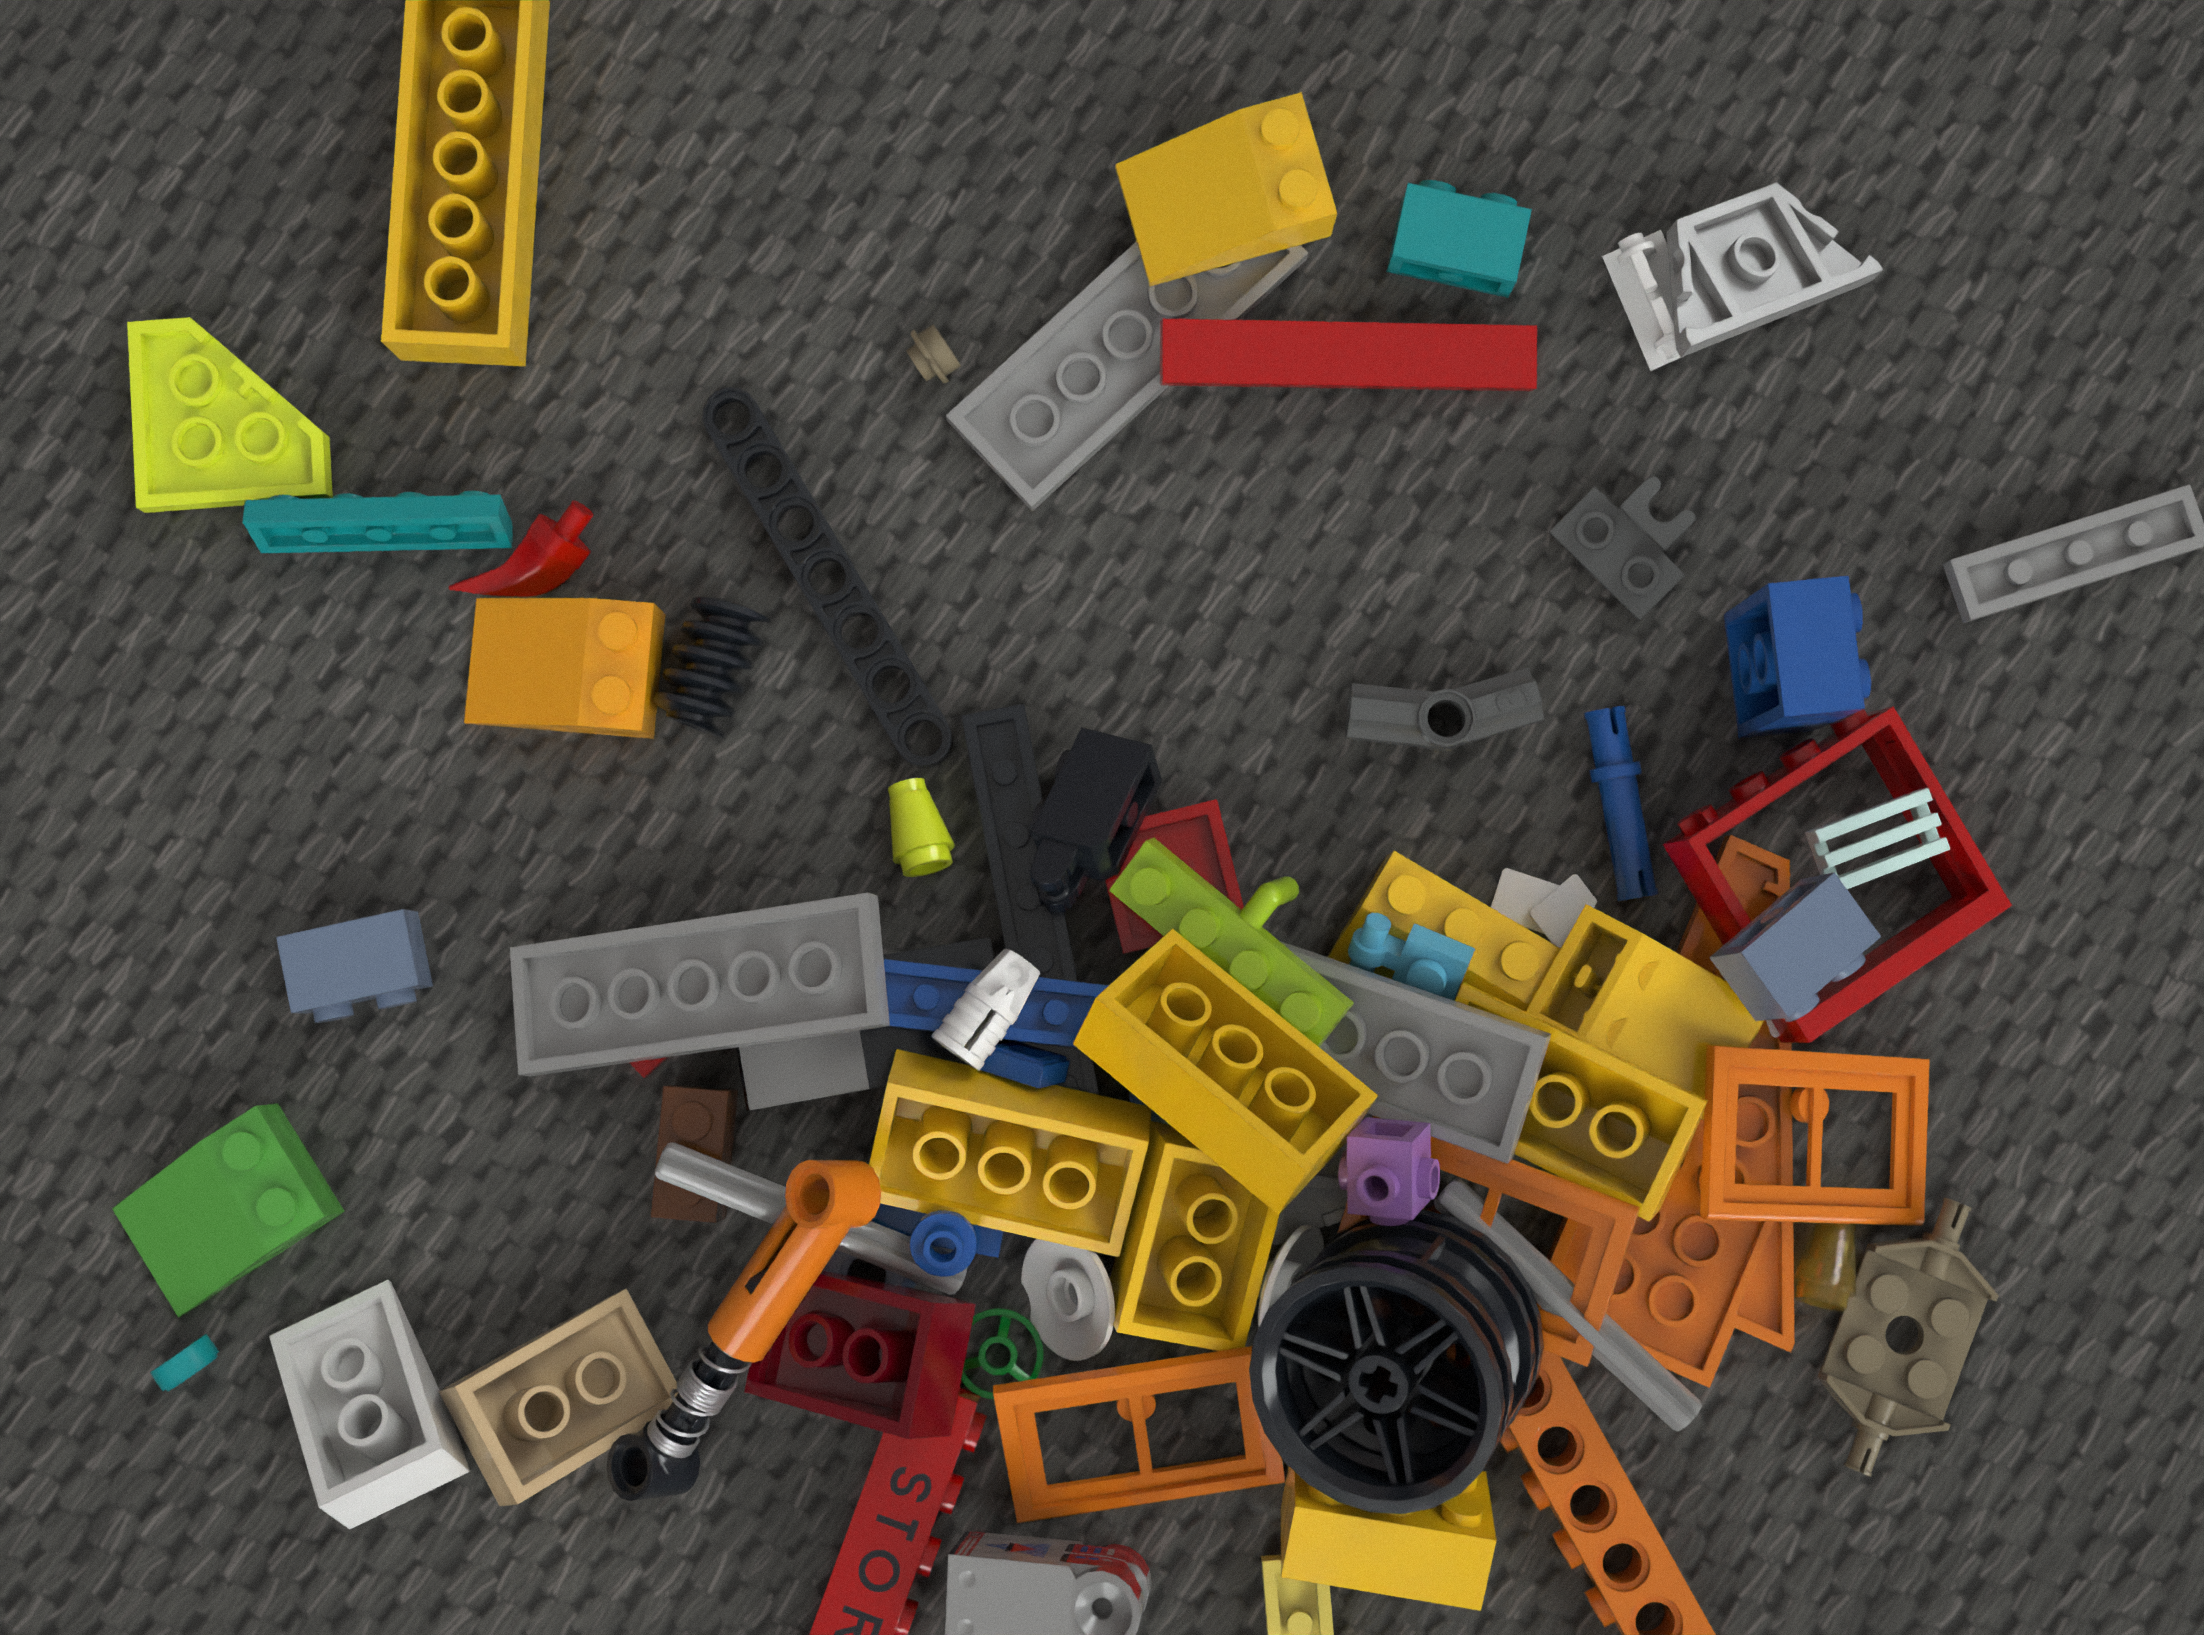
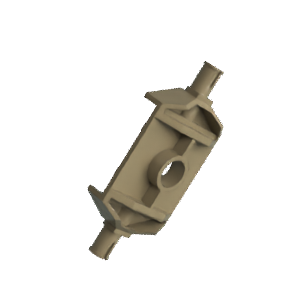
M1948 1198L1943 1199L1944 1202L1932 1234L1924 1232L1922 1238L1887 1240L1867 1244L1818 1374L1819 1380L1830 1395L1854 1419L1851 1426L1858 1429L1844 1466L1870 1477L1883 1440L1887 1441L1889 1435L1903 1436L1949 1430L1951 1424L1944 1422L1943 1419L1988 1299L1997 1302L1999 1297L1965 1255L1958 1251L1960 1245L1957 1243L1968 1213L1972 1208ZM1909 1316L1917 1326L1918 1339L1910 1350L1901 1353L1894 1352L1886 1341L1887 1326L1896 1317Z

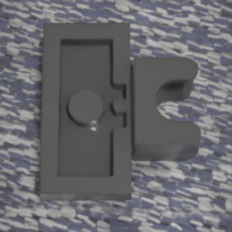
M1650 475L1619 508L1594 487L1549 531V534L1638 621L1685 576L1663 552L1697 519L1690 510L1682 511L1668 522L1657 521L1651 516L1649 502L1661 487L1660 480L1654 475Z

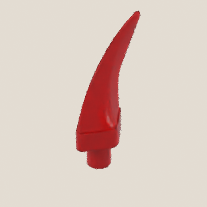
M575 500L571 502L558 522L543 514H539L527 530L526 536L504 564L493 570L449 586V590L481 595L530 597L539 596L555 589L564 583L576 569L578 570L591 553L589 548L581 541L579 535L594 514L585 505Z

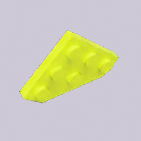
M190 317L127 322L137 509L144 513L244 506L245 500H268L275 495H291L300 499L333 497L330 437Z

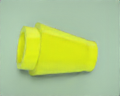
M922 778L906 779L888 787L893 862L901 864L903 875L906 877L924 876L949 867L953 863L950 851L955 847V844L930 792L926 788L925 780Z

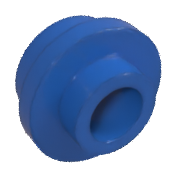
M949 1210L934 1211L922 1217L914 1226L910 1238V1251L915 1263L928 1274L939 1277L953 1276L965 1270L974 1259L977 1248L976 1233L971 1223L959 1213ZM946 1237L951 1239L956 1247L948 1254H939L932 1249L931 1243L937 1238Z

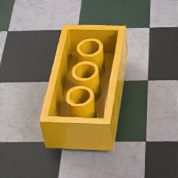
M1174 929L1170 930L1095 998L1073 1042V1045L1278 1215L1347 1143V1135L1361 1123L1378 1097L1368 1086Z

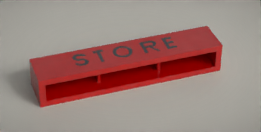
M963 1388L959 1389L950 1436L906 1439L883 1432L809 1635H908L919 1605L918 1601L908 1598L909 1591L916 1573L925 1577L930 1575L942 1539L930 1535L939 1511L949 1515L952 1514L965 1478L953 1473L961 1449L974 1453L987 1415L975 1411L980 1399L979 1395Z

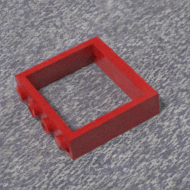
M1894 706L1866 713L1863 709L1831 723L1830 727L1834 732L1832 735L1818 744L1814 738H1810L1790 748L1779 757L1784 766L1767 777L1763 771H1759L1739 781L1728 790L1733 798L1716 810L1712 804H1709L1685 816L1677 823L1681 833L1662 844L1722 945H1725L1746 927L1751 920L1708 850L1707 844L1859 745L1863 746L1894 799L1919 789L1929 788L1933 799L1927 802L1931 813H1938L1942 825L1936 827L1940 838H1947L1950 850L1932 856L1929 859L1952 897L1865 955V963L1853 974L1840 981L1832 982L1831 980L1816 993L1820 1001L1810 1012L1792 1022H1786L1784 1018L1772 1019L1771 1021L1780 1034L1778 1038L1781 1043L1812 1042L2012 906ZM1910 809L1902 812L1907 822L1914 820ZM1916 834L1917 839L1922 844L1919 834Z

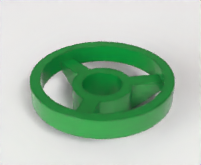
M1005 1308L988 1309L973 1316L972 1326L983 1318L1002 1315L998 1334L984 1340L980 1347L979 1355L965 1359L961 1381L972 1392L994 1400L993 1392L975 1385L968 1378L965 1370L982 1366L989 1374L1004 1375L1010 1373L1017 1380L1025 1381L1036 1379L1043 1364V1344L1035 1326L1022 1314ZM1012 1318L1025 1325L1034 1338L1037 1348V1360L1031 1375L1016 1363L1018 1358L1017 1346L1008 1337ZM1002 1343L1009 1348L1011 1359L1006 1365L997 1367L988 1362L986 1350L991 1344Z

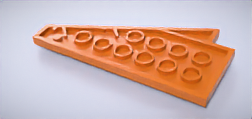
M1733 835L1724 837L1715 861L1752 922L1790 889V860ZM1696 903L1676 953L1725 980L1709 958L1723 945L1700 906ZM1764 1020L1749 1048L1792 1051V1043H1781L1778 1037H1773L1766 1020ZM1738 1085L1735 1183L1793 1185L1792 1112L1790 1109L1792 1087ZM1700 1119L1687 1154L1660 1210L1650 1222L1639 1216L1637 1217L1606 1314L1663 1367L1710 1388L1734 1328L1791 1353L1795 1344L1793 1222L1703 1220L1701 1218L1700 1200L1704 1120ZM1563 1217L1546 1258L1576 1284L1593 1227Z

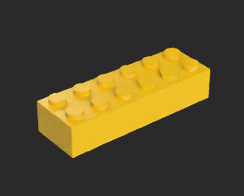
M405 0L381 342L401 361L526 366L550 9L549 0Z

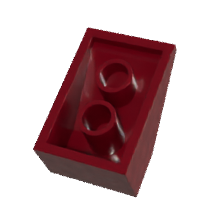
M822 1270L763 1360L752 1363L749 1367L744 1392L906 1439L950 1436L976 1304L924 1290Z

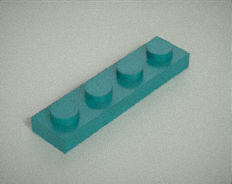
M465 491L454 496H426L417 492H403L395 497H362L356 494L342 493L332 498L300 499L291 495H275L268 500H245L242 522L261 553L512 548L513 523L501 494L490 495L482 491Z

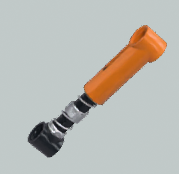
M807 1160L799 1163L791 1171L786 1183V1206L708 1323V1333L713 1340L710 1346L699 1348L698 1351L701 1359L691 1360L677 1381V1389H672L670 1392L673 1402L667 1410H658L654 1418L645 1424L641 1432L622 1435L612 1444L607 1459L608 1480L613 1491L621 1499L635 1501L679 1495L688 1492L694 1486L700 1467L697 1448L700 1442L699 1436L705 1434L708 1430L709 1416L718 1414L738 1385L737 1373H742L748 1370L752 1363L763 1360L850 1228L867 1225L875 1217L880 1206L881 1187L877 1174L866 1162L858 1160ZM704 1422H705V1426L703 1427V1429H702L701 1431H699L700 1428L702 1427V1425H703Z

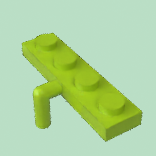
M1155 838L1144 842L1109 890L1163 936L1172 929L1178 932L1318 1047L1324 1043L1354 1004L1352 1000L1262 927L1278 906L1288 903L1297 897L1299 886L1291 877L1284 876L1262 884L1241 910Z

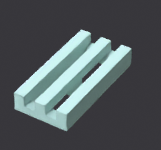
M1929 788L1910 792L1805 832L1820 875L1835 872L1846 889L1950 850L1947 838H1940L1936 829L1937 826L1942 825L1938 813H1931L1927 802L1933 800ZM1910 809L1913 821L1829 852L1826 844L1827 840ZM1919 834L1922 844L1844 874H1837L1835 865Z

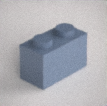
M1833 872L1798 881L1709 958L1755 1021L1784 1018L1786 1022H1792L1810 1012L1819 1003L1820 998L1816 993L1831 980L1832 982L1840 981L1857 971L1866 961L1862 953L1881 936L1841 880Z
M401 909L276 937L291 1013H313L315 1023L354 1016L352 1004L376 999L378 1009L417 1002L415 990L433 986L419 914L416 911Z

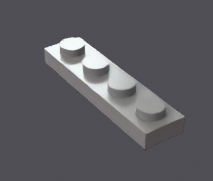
M2189 484L1951 559L1944 563L1943 567L1964 624L2204 547V522Z

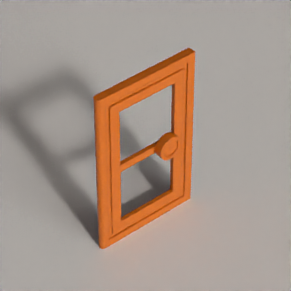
M1707 1045L1704 1099H1707L1708 1102L1704 1109L1701 1218L1703 1220L1922 1226L1925 1216L1930 1059ZM1739 1084L1797 1087L1791 1095L1790 1109L1797 1121L1808 1124L1806 1186L1735 1183ZM1824 1089L1892 1092L1889 1189L1821 1187L1823 1120L1829 1111V1098Z
M1431 1136V1158L1438 1159L1440 1170L1489 1188L1480 1218L1490 1228L1497 1213L1502 1193L1593 1227L1570 1302L1584 1314V1318L1599 1332L1640 1207L1513 1159L1507 1164ZM1346 1203L1338 1232L1367 1215L1348 1214ZM1537 1305L1541 1315L1543 1350L1588 1367L1594 1346L1563 1317L1547 1312Z
M1253 1346L993 1385V1396L1017 1524L1285 1483L1283 1459L1264 1433L1253 1404L1249 1374ZM1236 1382L1245 1455L1153 1469L1145 1420L1156 1409L1155 1394ZM1116 1400L1119 1415L1133 1424L1140 1471L1047 1485L1035 1413Z

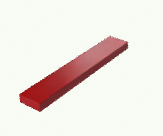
M1163 318L1160 321V385L1533 391L1537 389V325Z

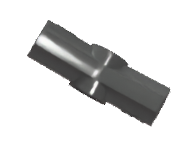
M1528 667L1456 689H1443L1436 692L1351 683L1346 710L1345 739L1424 747L1435 752H1447L1463 744L1542 722L1544 720L1542 699L1536 680L1532 677ZM1434 706H1445L1453 710L1459 720L1457 734L1452 737H1442L1434 733L1428 724L1427 716L1429 709Z

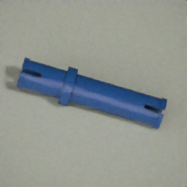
M1625 706L1584 713L1595 769L1589 770L1591 783L1598 782L1618 893L1616 895L1617 901L1659 894L1658 888L1655 885L1636 775L1642 774L1640 761L1633 762L1625 717Z

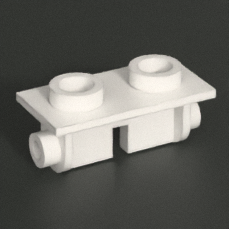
M1661 230L1646 237H1643L1641 232L1630 235L1618 243L1619 249L1602 256L1650 371L1682 358L1676 350L1668 248Z

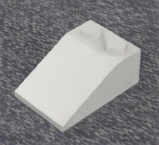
M389 1280L269 1336L318 1507L348 1529H352L470 1472L455 1423L438 1392L440 1390L393 1285Z

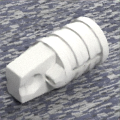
M1006 948L1003 949L969 983L964 990L963 996L958 998L950 1014L947 1013L942 1020V1025L934 1031L931 1037L962 1061L980 1071L985 1064L986 1058L991 1056L996 1049L995 1046L999 1040L1002 1041L1007 1034V1029L1017 1020L1040 975V971L1014 951Z

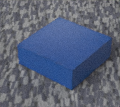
M1012 1041L997 1044L995 1046L996 1049L991 1056L986 1058L985 1064L981 1068L982 1071L1032 1087L1043 1088L1065 1083L1070 1060H1066L1067 1057Z

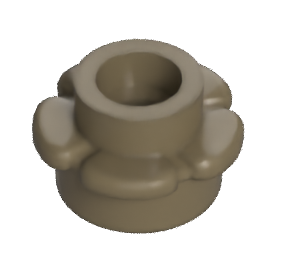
M932 324L919 334L915 329L912 330L910 335L914 339L915 344L908 348L906 352L927 382L937 375L942 383L949 382L946 376L961 367V364L938 329Z

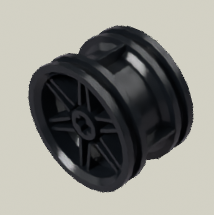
M1421 1210L1413 1220L1396 1226L1378 1225L1370 1221V1216H1365L1339 1231L1305 1271L1300 1274L1266 1312L1253 1341L1249 1367L1253 1404L1264 1433L1283 1461L1306 1483L1337 1502L1368 1512L1406 1514L1434 1508L1461 1494L1484 1470L1506 1428L1515 1420L1539 1376L1544 1349L1541 1315L1529 1283L1511 1257L1486 1234L1457 1218L1428 1210ZM1404 1294L1414 1300L1404 1299ZM1343 1300H1346L1349 1317L1340 1310L1339 1304ZM1455 1344L1461 1345L1468 1352L1470 1357L1469 1365L1464 1366L1455 1362Z

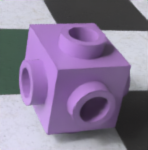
M1366 1117L1347 1135V1150L1342 1153L1340 1159L1338 1179L1340 1188L1347 1190L1348 1214L1370 1216V1221L1378 1225H1402L1409 1222V1220H1413L1426 1204L1436 1197L1440 1183V1165L1438 1159L1431 1158V1123Z

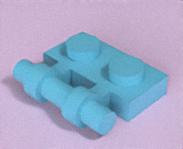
M1371 913L1366 916L1363 927L1353 933L1349 944L1348 954L1351 958L1349 965L1374 973L1375 968L1384 966L1395 971L1392 980L1455 1001L1475 948L1415 923L1407 940L1404 941L1388 934L1391 922L1385 915Z

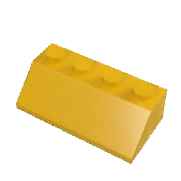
M1463 983L1455 1001L1551 1034L1514 1154L1563 1179L1640 1207L1638 1216L1650 1222L1660 1210L1687 1154L1708 1100L1484 991Z
M897 1049L887 1081L869 1165L874 1169L879 1178L881 1204L925 1214L938 1210H949L959 1213L974 1225L1119 1257L1149 1144L1151 1109L1145 1105L1058 1085L1036 1088L982 1070L977 1071L970 1065Z

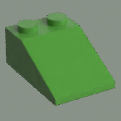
M279 1104L254 1106L198 1142L112 1208L178 1318L345 1212Z

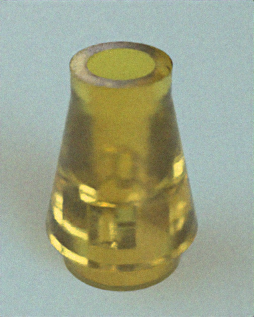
M1816 1223L1794 1272V1284L1797 1285L1794 1296L1795 1300L1822 1309L1847 1311L1849 1297L1857 1296L1855 1230L1857 1224Z

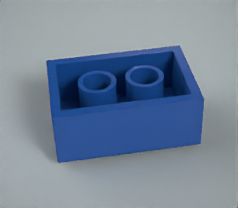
M1849 576L1768 583L1724 614L1739 738L1815 731L1865 709L1864 699L1870 695L1871 676L1867 661L1864 658L1859 659L1856 633H1859L1862 629L1863 611L1858 594L1851 593Z

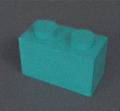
M1423 180L1419 182V185L1407 183L1401 200L1386 272L1508 298L1517 282L1532 209L1517 206L1515 199L1503 194L1485 193L1480 198L1456 193L1454 186L1442 181Z

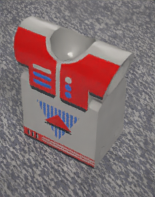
M966 1531L948 1554L945 1635H1136L1152 1587L1150 1569L1139 1553L1124 1545L1091 1546L1083 1545L1081 1541Z

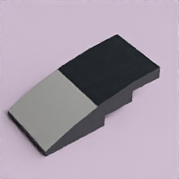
M990 937L883 955L884 959L982 971L994 960ZM888 1026L736 1048L747 1111L887 1086L897 1049L965 1065L968 1064L931 1037L934 1032ZM999 1040V1042H998L997 1044L1007 1043V1042H1009V1041H1008V1040H1002V1041Z

